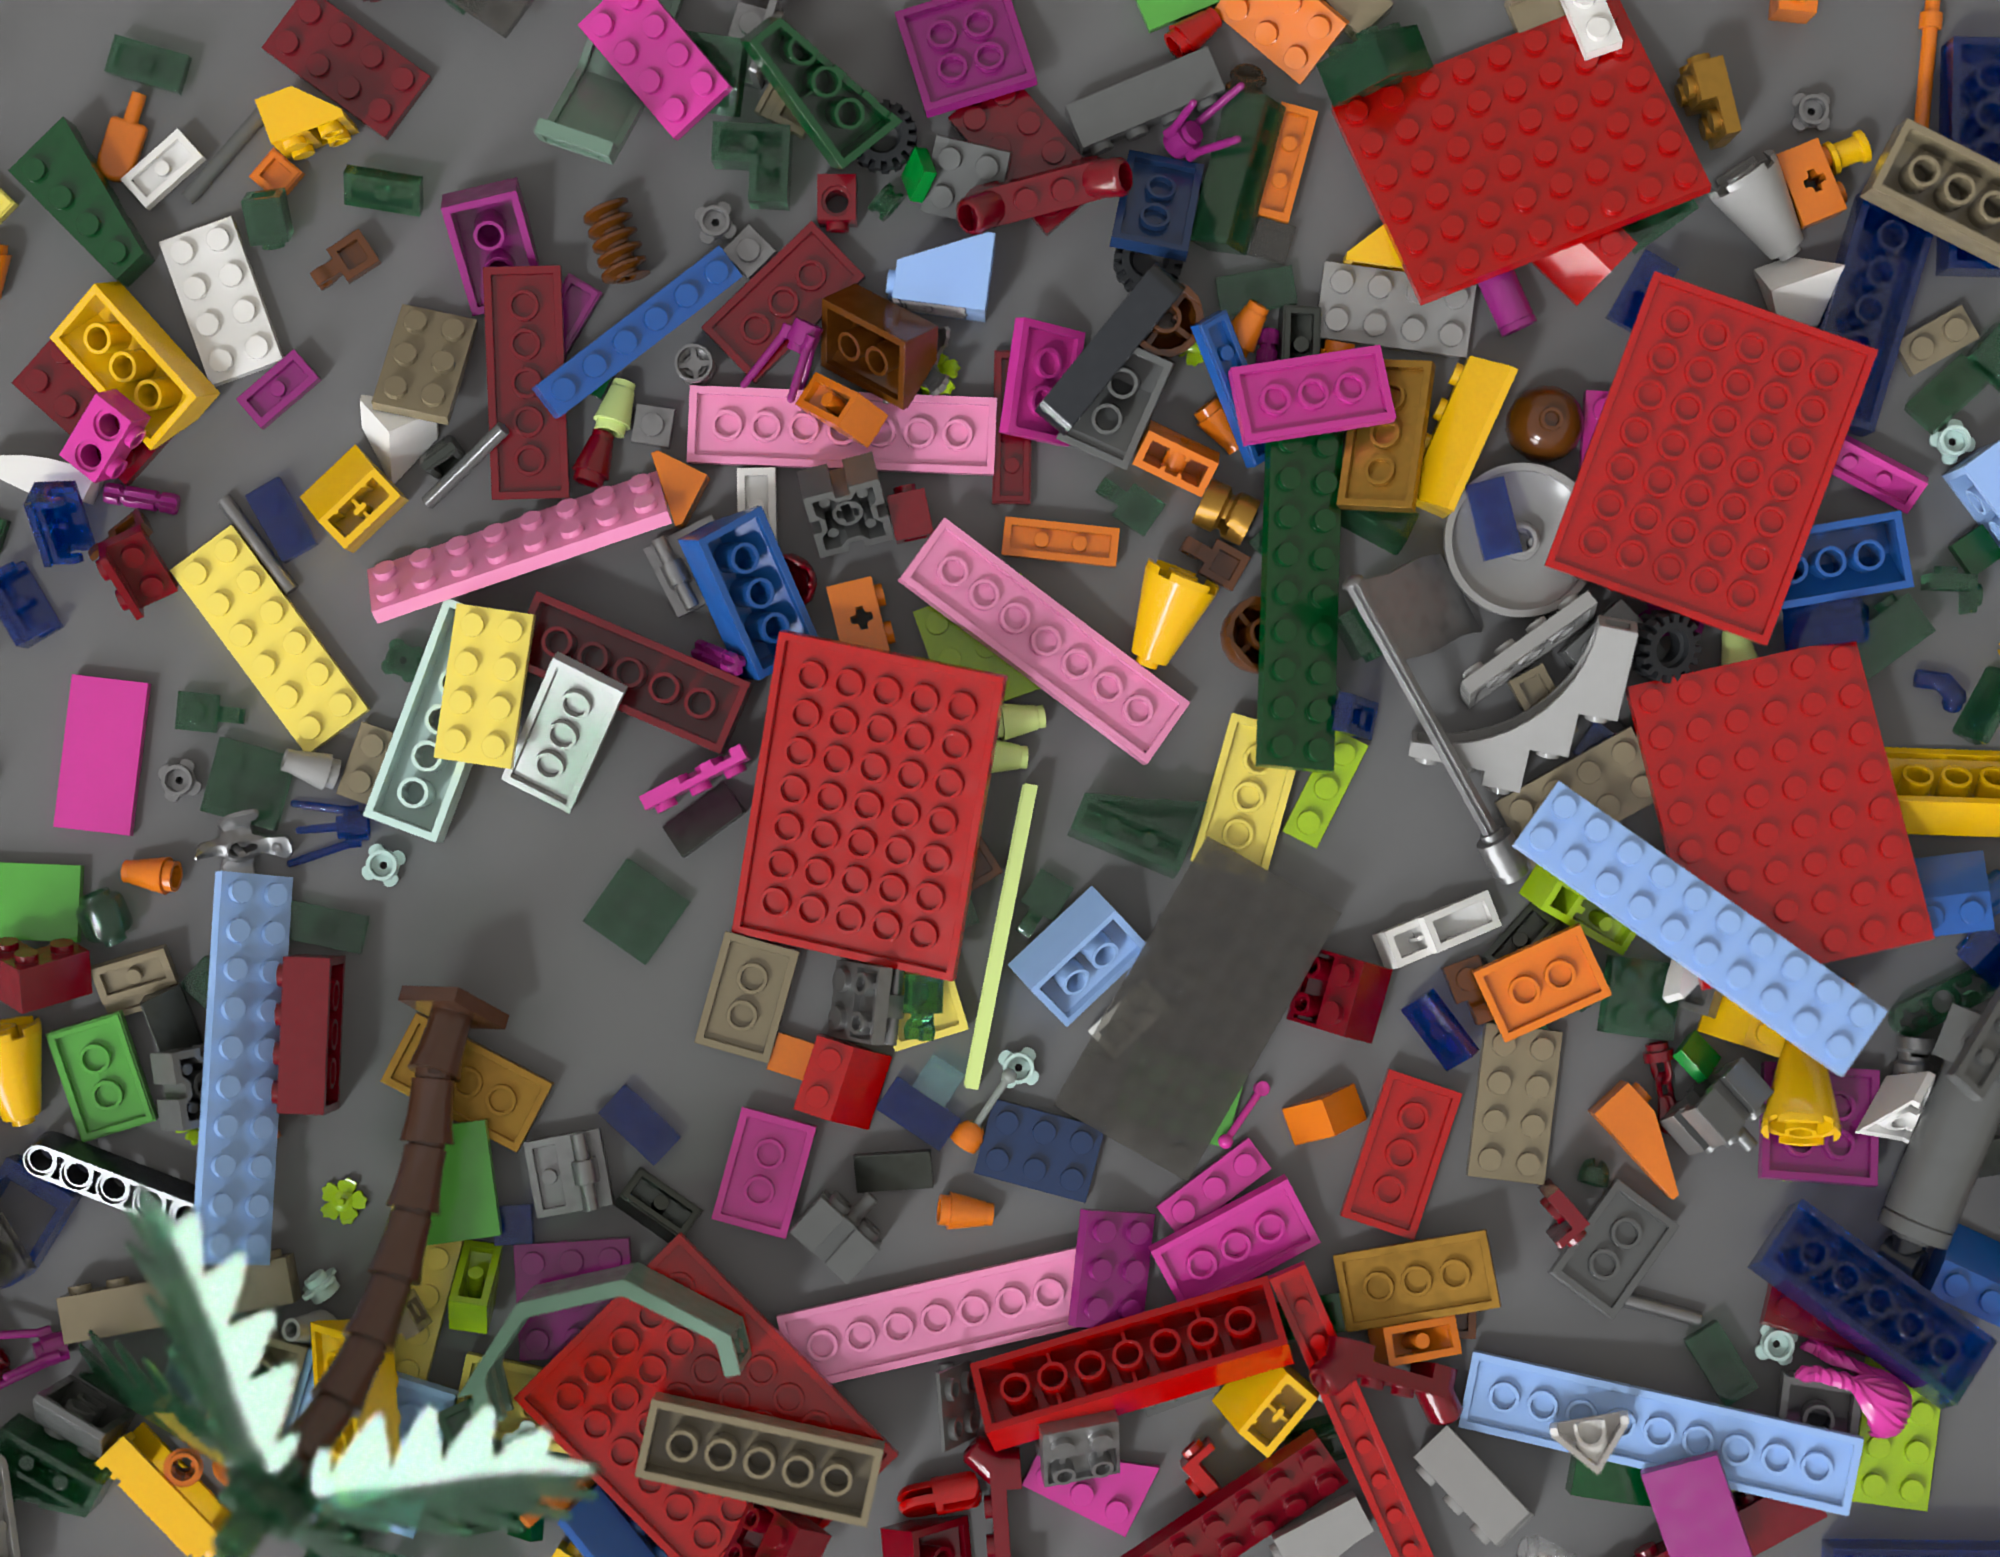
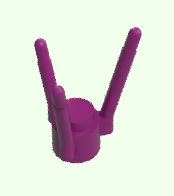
M1239 82L1194 121L1190 120L1187 122L1185 120L1197 105L1196 99L1190 100L1175 121L1163 130V144L1168 153L1176 159L1186 157L1188 162H1192L1201 155L1239 143L1241 137L1236 135L1199 147L1203 139V131L1200 126L1243 90L1245 84Z
M795 317L792 325L784 322L777 337L749 370L748 374L741 381L740 387L746 388L785 339H788L787 348L800 354L787 397L789 403L794 402L797 391L806 388L815 351L821 339L823 329L798 317Z
M50 1325L37 1329L0 1330V1339L38 1337V1341L32 1343L35 1360L4 1373L3 1379L0 1380V1389L44 1368L70 1360L67 1344L64 1345L62 1330L52 1333Z

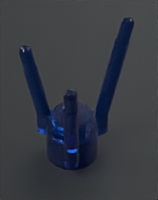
M292 800L290 802V805L295 808L343 814V816H336V823L298 826L295 829L297 834L337 832L338 839H345L346 841L288 860L286 865L289 868L349 848L362 847V841L371 839L370 818L363 816L365 810H359L358 805L341 806Z

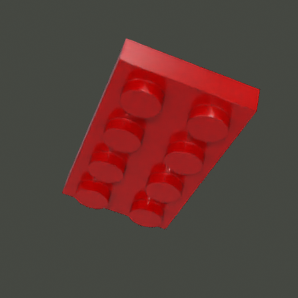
M1387 1068L1339 1215L1414 1240L1462 1093Z

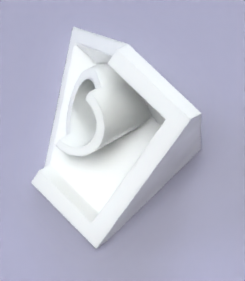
M1791 257L1782 262L1778 260L1758 267L1753 272L1769 312L1817 328L1845 265Z
M361 395L362 429L387 478L395 485L438 439L439 423L373 410V396Z
M1926 1071L1886 1076L1855 1133L1903 1141L1909 1144L1925 1102L1932 1090L1936 1074Z
M1628 1410L1550 1423V1434L1554 1440L1599 1475L1629 1425Z

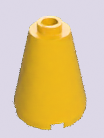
M1148 558L1144 570L1131 652L1137 655L1135 661L1154 670H1157L1158 665L1167 666L1219 591L1217 584L1206 579L1205 584L1197 582L1198 578L1195 577L1196 573L1162 560L1157 559V562H1155L1152 558Z
M29 1015L0 1019V1117L3 1122H11L13 1127L25 1126L33 1123L35 1116L42 1111V1024L39 1017L34 1020L33 1016Z
M1786 1040L1771 1084V1089L1774 1093L1767 1099L1766 1110L1762 1117L1761 1133L1767 1139H1769V1133L1779 1136V1143L1793 1146L1824 1145V1137L1832 1135L1834 1142L1841 1136V1123L1828 1068Z

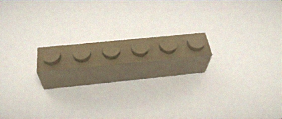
M281 1248L271 1249L270 1265H221L206 1268V1265L188 1264L182 1266V1273L168 1275L167 1269H159L144 1273V1279L130 1282L128 1275L105 1280V1287L92 1289L91 1282L67 1287L68 1293L56 1298L65 1345L291 1304L301 1299L302 1296L294 1252L282 1254Z

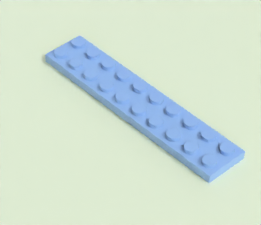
M1560 781L1556 783L1512 845L1522 854L1839 1077L1844 1076L1888 1012Z
M230 871L215 872L191 1264L270 1265L279 1119L277 1104H273L271 1100L273 1081L278 1080L279 1065H274L273 1048L275 1042L280 1041V1026L275 1025V1007L277 1002H281L282 987H278L276 983V972L278 964L283 963V956H288L293 877Z
M1473 1349L1462 1405L1463 1411L1458 1425L1459 1428L1569 1452L1551 1437L1550 1423L1628 1410L1629 1425L1608 1458V1462L1646 1469L1717 1450L1731 1490L1849 1516L1864 1442L1863 1436L1475 1349Z

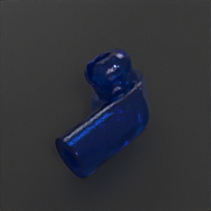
M1924 669L1915 670L1913 677L1914 688L1936 690L1943 697L1941 704L1947 712L1957 713L1962 710L1963 704L1967 700L1966 691L1951 674Z

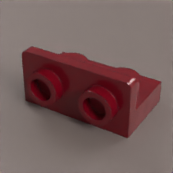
M141 524L98 543L99 559L95 561L97 569L105 581H112L117 589L115 590V596L124 611L130 609L136 620L144 617L145 606L178 592V583Z
M1548 1178L1545 1181V1185L1538 1187L1544 1195L1539 1202L1557 1222L1546 1233L1560 1249L1566 1244L1570 1248L1584 1238L1587 1234L1585 1228L1590 1223L1552 1180Z

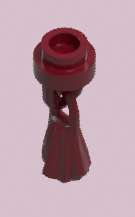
M1668 1041L1645 1044L1646 1051L1642 1053L1644 1063L1650 1064L1651 1075L1656 1082L1658 1121L1676 1103L1672 1085L1673 1072L1671 1060L1674 1059L1672 1056L1674 1049L1669 1047ZM1664 1062L1665 1071L1658 1073L1656 1063ZM1667 1084L1668 1093L1663 1094L1662 1085ZM1658 1122L1660 1131L1671 1136Z

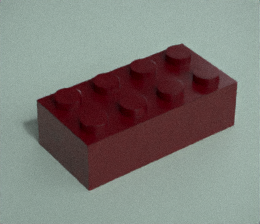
M295 954L283 956V963H279L277 966L276 983L278 987H282L281 1002H277L275 1007V1025L280 1026V1041H276L274 1044L273 1063L274 1065H279L278 1080H274L272 1084L271 1100L273 1104H277V1113L325 1115L339 1109L346 955Z

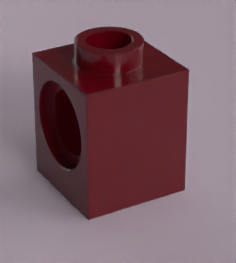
M817 174V220L819 227H826V232L847 233L849 232V227H858V181L856 174ZM835 196H842L848 200L847 208L840 213L831 212L827 208L829 200Z
M906 484L893 488L894 494L887 495L886 497L897 544L929 538L933 532L925 489H916V484Z

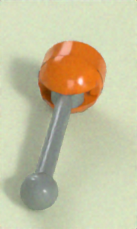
M1007 1068L1002 1072V1081L975 1120H966L956 1126L950 1138L960 1148L973 1154L977 1152L983 1143L984 1131L981 1124L1007 1085L1016 1081L1017 1074L1015 1070Z

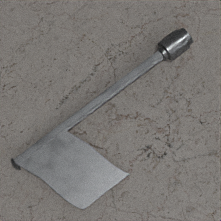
M1432 554L1415 558L1382 576L1365 580L1359 574L1347 577L1342 584L1343 590H1348L1481 831V839L1476 846L1492 876L1495 879H1499L1503 885L1520 880L1529 871L1526 865L1528 862L1527 857L1512 846L1516 841V837L1511 828H1501L1500 825L1495 824L1406 662L1407 659L1433 653L1463 635L1483 632L1454 581L1441 554Z

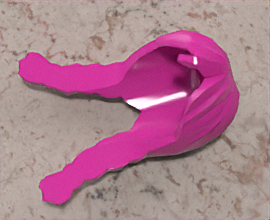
M1809 1339L1800 1344L1799 1348L1803 1351L1813 1354L1827 1364L1853 1372L1855 1376L1846 1371H1836L1832 1368L1824 1369L1817 1365H1802L1794 1373L1795 1378L1802 1382H1820L1851 1391L1867 1418V1423L1871 1430L1868 1431L1870 1436L1887 1439L1897 1436L1905 1429V1425L1908 1424L1907 1419L1911 1417L1912 1395L1906 1384L1898 1377L1883 1369L1860 1362L1854 1357H1849L1844 1351L1835 1350L1834 1347L1824 1345V1343Z

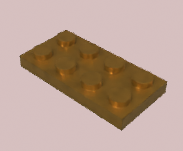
M1384 359L1396 419L1393 423L1347 430L1336 505L1342 510L1415 513L1436 366L1433 361Z
M420 1012L415 1013L380 1082L407 1096H410L411 1078H416L415 1073L409 1070L407 1066L419 1044L428 1017ZM467 1037L461 1081L455 1083L453 1120L466 1122L487 1119L490 1139L517 1153L535 1122L554 1082Z
M1487 1229L1333 1255L1347 1332L1500 1308L1502 1306Z

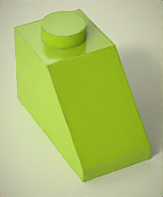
M464 1240L448 1299L449 1329L488 1334L496 1302L503 1252L502 1244Z

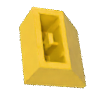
M293 86L255 99L271 144L287 159L292 157L293 160L308 158L315 154L314 149L327 144L330 147L343 145L351 140V135L359 133L357 125L341 108Z
M356 444L300 496V499L317 521L345 550L352 553L357 551L409 501Z
M1288 1365L1227 1383L1212 1399V1402L1241 1436L1269 1458L1317 1401L1320 1393L1310 1382Z

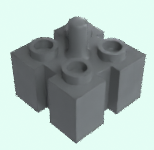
M872 452L842 459L843 467L829 471L827 464L797 471L803 502L809 522L811 523L820 558L850 551L849 543L863 539L866 547L895 539Z
M204 1043L192 1045V1048H175L150 1053L154 1084L164 1085L165 1098L157 1100L161 1130L186 1131L199 1128Z
M1741 1057L1728 1062L1723 1068L1720 1066L1715 1067L1710 1076L1700 1084L1695 1082L1686 1091V1096L1682 1100L1677 1101L1658 1121L1689 1156L1703 1151L1709 1154L1720 1145L1724 1144L1725 1147H1729L1736 1141L1746 1152H1749L1758 1142L1743 1126L1746 1123L1745 1120L1747 1119L1751 1122L1758 1118L1766 1110L1764 1102L1774 1091L1752 1066Z
M825 1189L794 1223L790 1233L812 1253H815L823 1260L825 1265L848 1285L880 1250L882 1240L879 1238V1234L881 1231L873 1222L865 1217L878 1203V1200L870 1192H866L852 1207V1204L841 1193L835 1190L831 1194Z

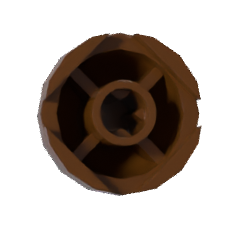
M1183 284L1186 289L1139 345L1140 348L1163 358H1172L1185 353L1196 343L1190 326L1203 320L1204 312L1200 298L1189 286Z
M1541 385L1526 390L1513 402L1506 415L1505 430L1510 445L1521 455L1525 456L1526 459L1532 462L1550 463L1564 458L1576 448L1583 434L1584 416L1580 404L1571 393L1556 386Z
M1251 596L1235 605L1224 618L1220 631L1222 649L1229 661L1240 670L1253 674H1258L1261 596Z

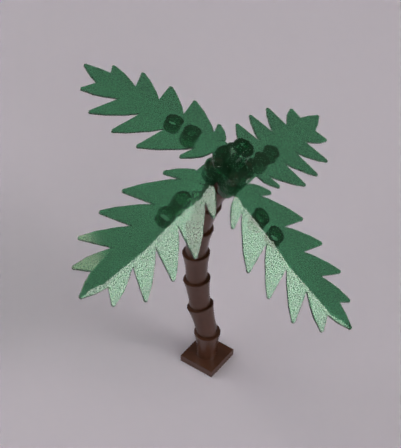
M402 985L398 1000L429 1017L419 1044L407 1066L409 1070L415 1073L416 1078H411L406 1118L399 1139L407 1141L408 1144H404L396 1179L385 1205L393 1210L389 1212L377 1251L367 1269V1272L372 1275L354 1314L342 1331V1335L345 1337L344 1342L323 1376L310 1391L313 1397L288 1429L274 1442L273 1440L280 1431L293 1394L298 1363L292 1360L247 1379L259 1362L272 1331L277 1311L274 1307H270L226 1327L234 1310L242 1284L246 1253L239 1251L202 1278L204 1236L197 1209H192L176 1225L163 1205L142 1182H138L136 1185L142 1217L129 1203H126L124 1206L139 1238L155 1263L130 1240L126 1242V1247L170 1311L149 1294H146L144 1299L160 1323L188 1358L187 1360L170 1345L167 1346L166 1352L210 1414V1417L207 1419L193 1402L189 1408L167 1379L144 1356L142 1362L154 1382L153 1384L128 1351L116 1340L114 1345L126 1365L128 1373L91 1329L88 1335L107 1367L92 1352L79 1343L77 1348L91 1368V1370L81 1371L79 1377L112 1397L130 1411L144 1417L172 1438L179 1439L207 1460L211 1459L226 1470L225 1475L229 1481L218 1495V1499L223 1505L233 1511L211 1540L215 1548L214 1555L216 1557H251L267 1534L284 1542L290 1541L315 1557H403L387 1551L356 1544L351 1541L353 1535L345 1533L346 1527L343 1523L388 1532L391 1527L384 1524L387 1523L429 1532L470 1537L473 1533L471 1530L443 1516L520 1531L523 1525L488 1507L538 1517L571 1520L572 1514L532 1497L560 1500H595L598 1497V1494L572 1484L582 1482L598 1474L601 1471V1467L572 1458L549 1456L552 1429L548 1426L524 1435L494 1458L495 1406L492 1403L487 1404L471 1420L453 1444L445 1460L436 1406L429 1404L417 1419L399 1449L394 1465L385 1414L382 1411H378L357 1433L332 1473L331 1451L342 1432L350 1423L351 1418L362 1416L368 1393L385 1359L384 1353L392 1354L395 1352L400 1325L412 1293L411 1286L421 1285L425 1250L432 1225L431 1216H440L441 1188L447 1152L444 1151L446 1148L445 1144L455 1145L453 1130L455 1083L461 1081L463 1057L470 1028L505 1030L509 1015L459 987ZM312 1514L318 1515L317 1518H316V1519L314 1520V1522L312 1523V1525H310L311 1522H312V1517H311V1515H312Z

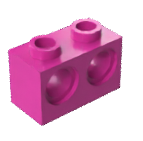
M117 389L95 393L59 455L93 483L116 479L126 469L128 464L126 458L130 451L137 447L146 435L144 428L151 417ZM115 416L119 420L120 429L115 424ZM97 448L101 452V460L97 455Z

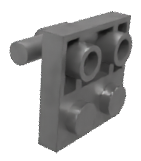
M712 514L668 537L663 535L651 542L652 545L643 549L679 619L705 606L706 602L678 539L709 522L715 521Z
M837 959L836 970L832 978L833 996L831 1010L828 1014V1036L869 1045H897L899 1019L904 1018L906 995H902L905 971Z
M601 1127L525 1141L523 1143L537 1219L582 1210L584 1212L598 1210L599 1207L615 1203Z
M1115 1410L1039 1424V1440L1035 1441L1037 1456H1040L1041 1477L1044 1487L1066 1485L1071 1482L1097 1477L1102 1478L1120 1473L1119 1420Z

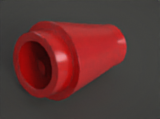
M1208 7L1204 11L1170 25L1169 31L1164 34L1165 43L1177 59L1199 50L1217 29L1222 27V20L1213 8Z

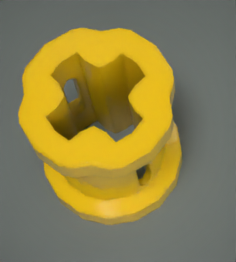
M1860 129L1853 131L1849 138L1833 144L1828 141L1821 145L1826 146L1831 154L1833 161L1831 170L1834 176L1840 174L1842 169L1860 161L1866 164L1872 160L1869 141Z

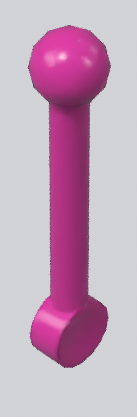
M1259 1081L1254 1084V1094L1228 1132L1219 1137L1218 1144L1221 1148L1228 1149L1232 1146L1233 1136L1260 1097L1266 1096L1269 1093L1270 1086L1267 1082Z

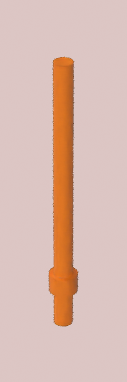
M1925 0L1924 11L1920 12L1918 29L1922 30L1914 122L1928 129L1930 124L1938 31L1942 30L1943 13L1940 12L1941 0Z

